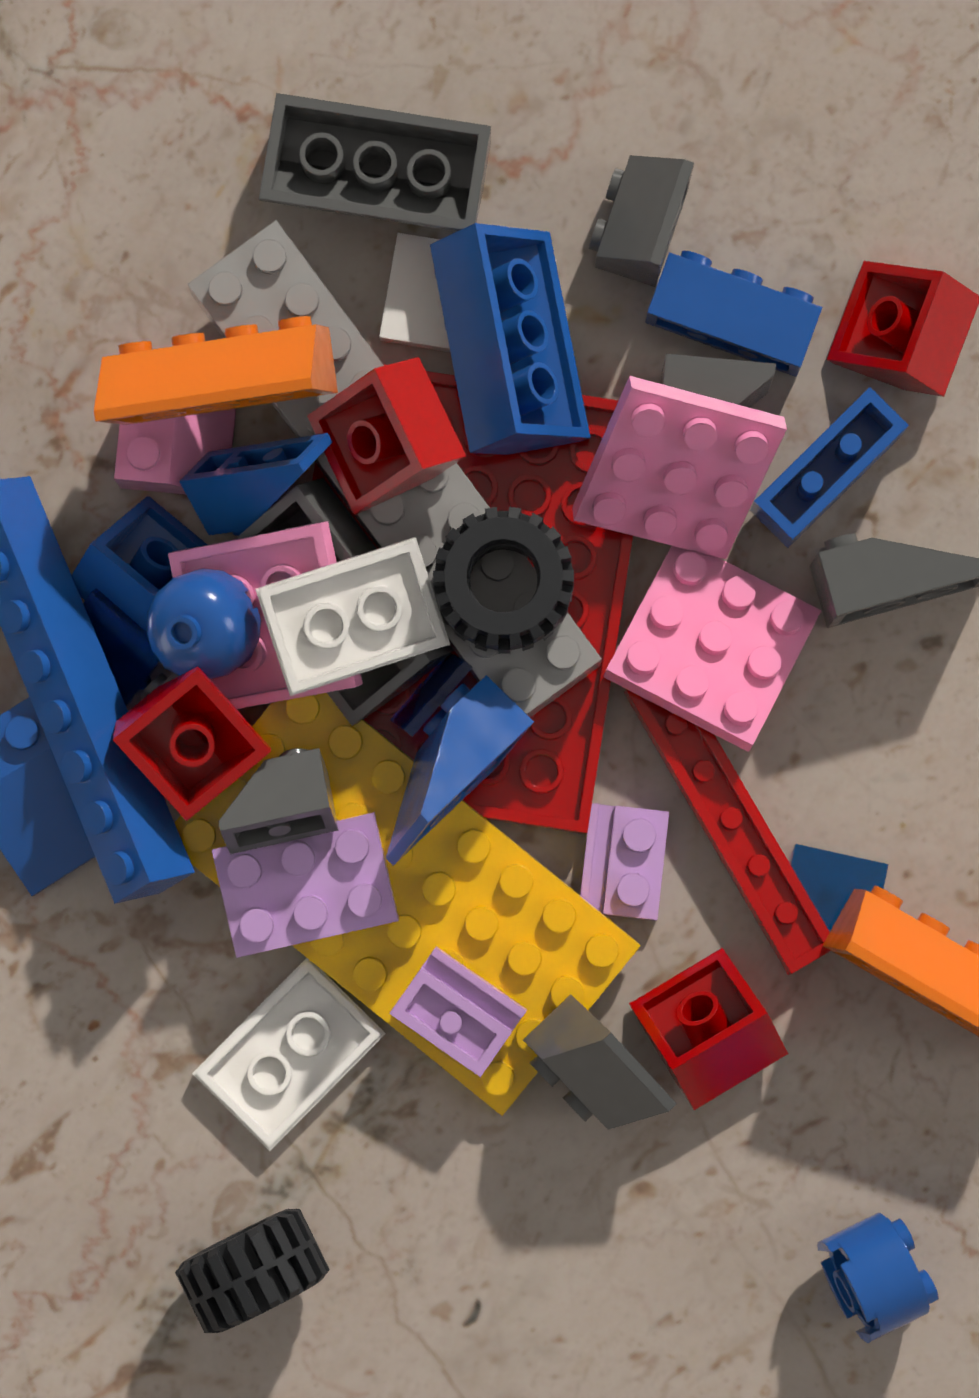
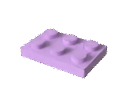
M375 812L337 820L339 831L234 854L229 853L227 846L212 849L236 958L399 921Z

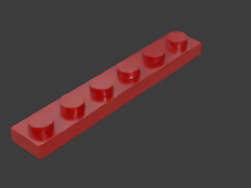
M626 689L624 692L625 696L787 974L790 975L829 953L830 950L823 947V944L830 931L716 736Z

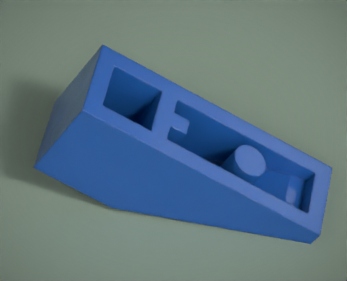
M328 433L209 451L179 482L208 535L232 532L233 535L239 536L279 499L332 444V440Z

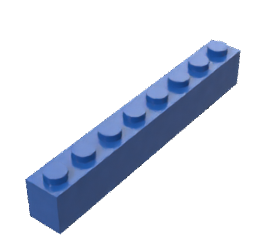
M30 476L0 479V627L114 904L160 894L195 873L164 796L113 741L115 723L128 710Z

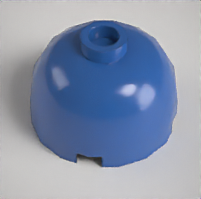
M202 568L174 577L155 594L147 611L146 634L153 654L165 669L180 676L198 666L212 680L231 674L250 660L260 639L261 618L258 608H253L251 599L245 593L248 589L240 580L221 570Z

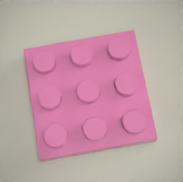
M629 376L572 507L574 521L726 559L787 430L785 418Z
M328 521L168 553L173 578L202 568L224 571L244 584L248 589L245 593L251 599L253 608H258L261 618L260 639L250 660L231 674L211 680L236 709L355 688L363 684L361 674L290 696L255 591L256 588L336 563Z
M671 546L603 677L749 752L821 610L721 558Z

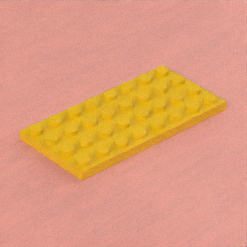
M327 693L272 702L252 726L271 747V752L188 821L180 815L174 822L191 864L220 887L212 849L226 846L219 828L218 821L264 760L279 757L280 754L290 749L303 748L312 750L319 748L329 775L336 819L342 820L375 812L399 921L292 946L503 1116L538 1073L530 1064L537 1055L523 1039L570 994L589 1010L641 945L463 800L393 866L386 859V855L414 760L365 720H361L352 726ZM436 946L527 1009L481 1077L389 1014Z

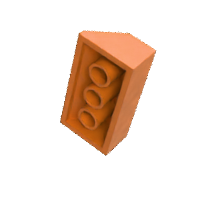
M301 316L278 320L279 330L258 333V325L252 324L224 329L225 338L205 341L204 333H190L171 337V347L152 349L151 341L118 345L119 355L102 357L94 404L95 422L131 425L338 393L329 327L318 324L312 325L311 316Z
M874 885L871 892L854 889L827 936L823 947L979 1037V944L968 940L963 947L946 937L950 930L948 926L924 913H921L918 919L911 917L899 910L903 900L879 886Z

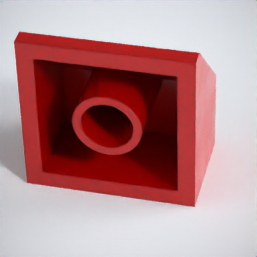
M863 261L826 360L902 390L944 397L979 305V295L944 271Z
M419 357L374 368L307 415L315 434L328 433L332 440V444L324 453L354 515L435 478L466 457L464 449Z
M198 666L154 689L116 721L113 741L186 821L271 752V747Z
M723 948L629 1003L641 1026L693 1110L698 1109L788 1055L767 1011Z

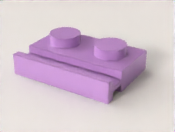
M592 803L586 837L580 896L604 915L657 921L669 812Z
M436 946L389 1014L481 1077L527 1009Z

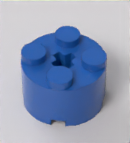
M876 1213L817 1243L818 1251L829 1252L830 1255L829 1258L821 1261L829 1286L846 1318L848 1319L857 1314L865 1327L856 1332L866 1343H870L928 1314L930 1310L929 1304L939 1299L937 1289L929 1274L924 1269L918 1271L909 1252L915 1249L914 1240L909 1229L900 1218L891 1222L883 1214Z

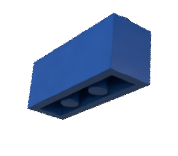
M682 251L680 256L669 252L649 306L645 323L753 362L775 363V370L797 377L823 308L812 303L814 300L813 296L791 287H784L782 292L762 285L763 279L745 270L733 269L732 273L729 274L712 268V261L709 258L695 252Z
M869 387L754 500L750 511L789 548L904 434L909 425Z

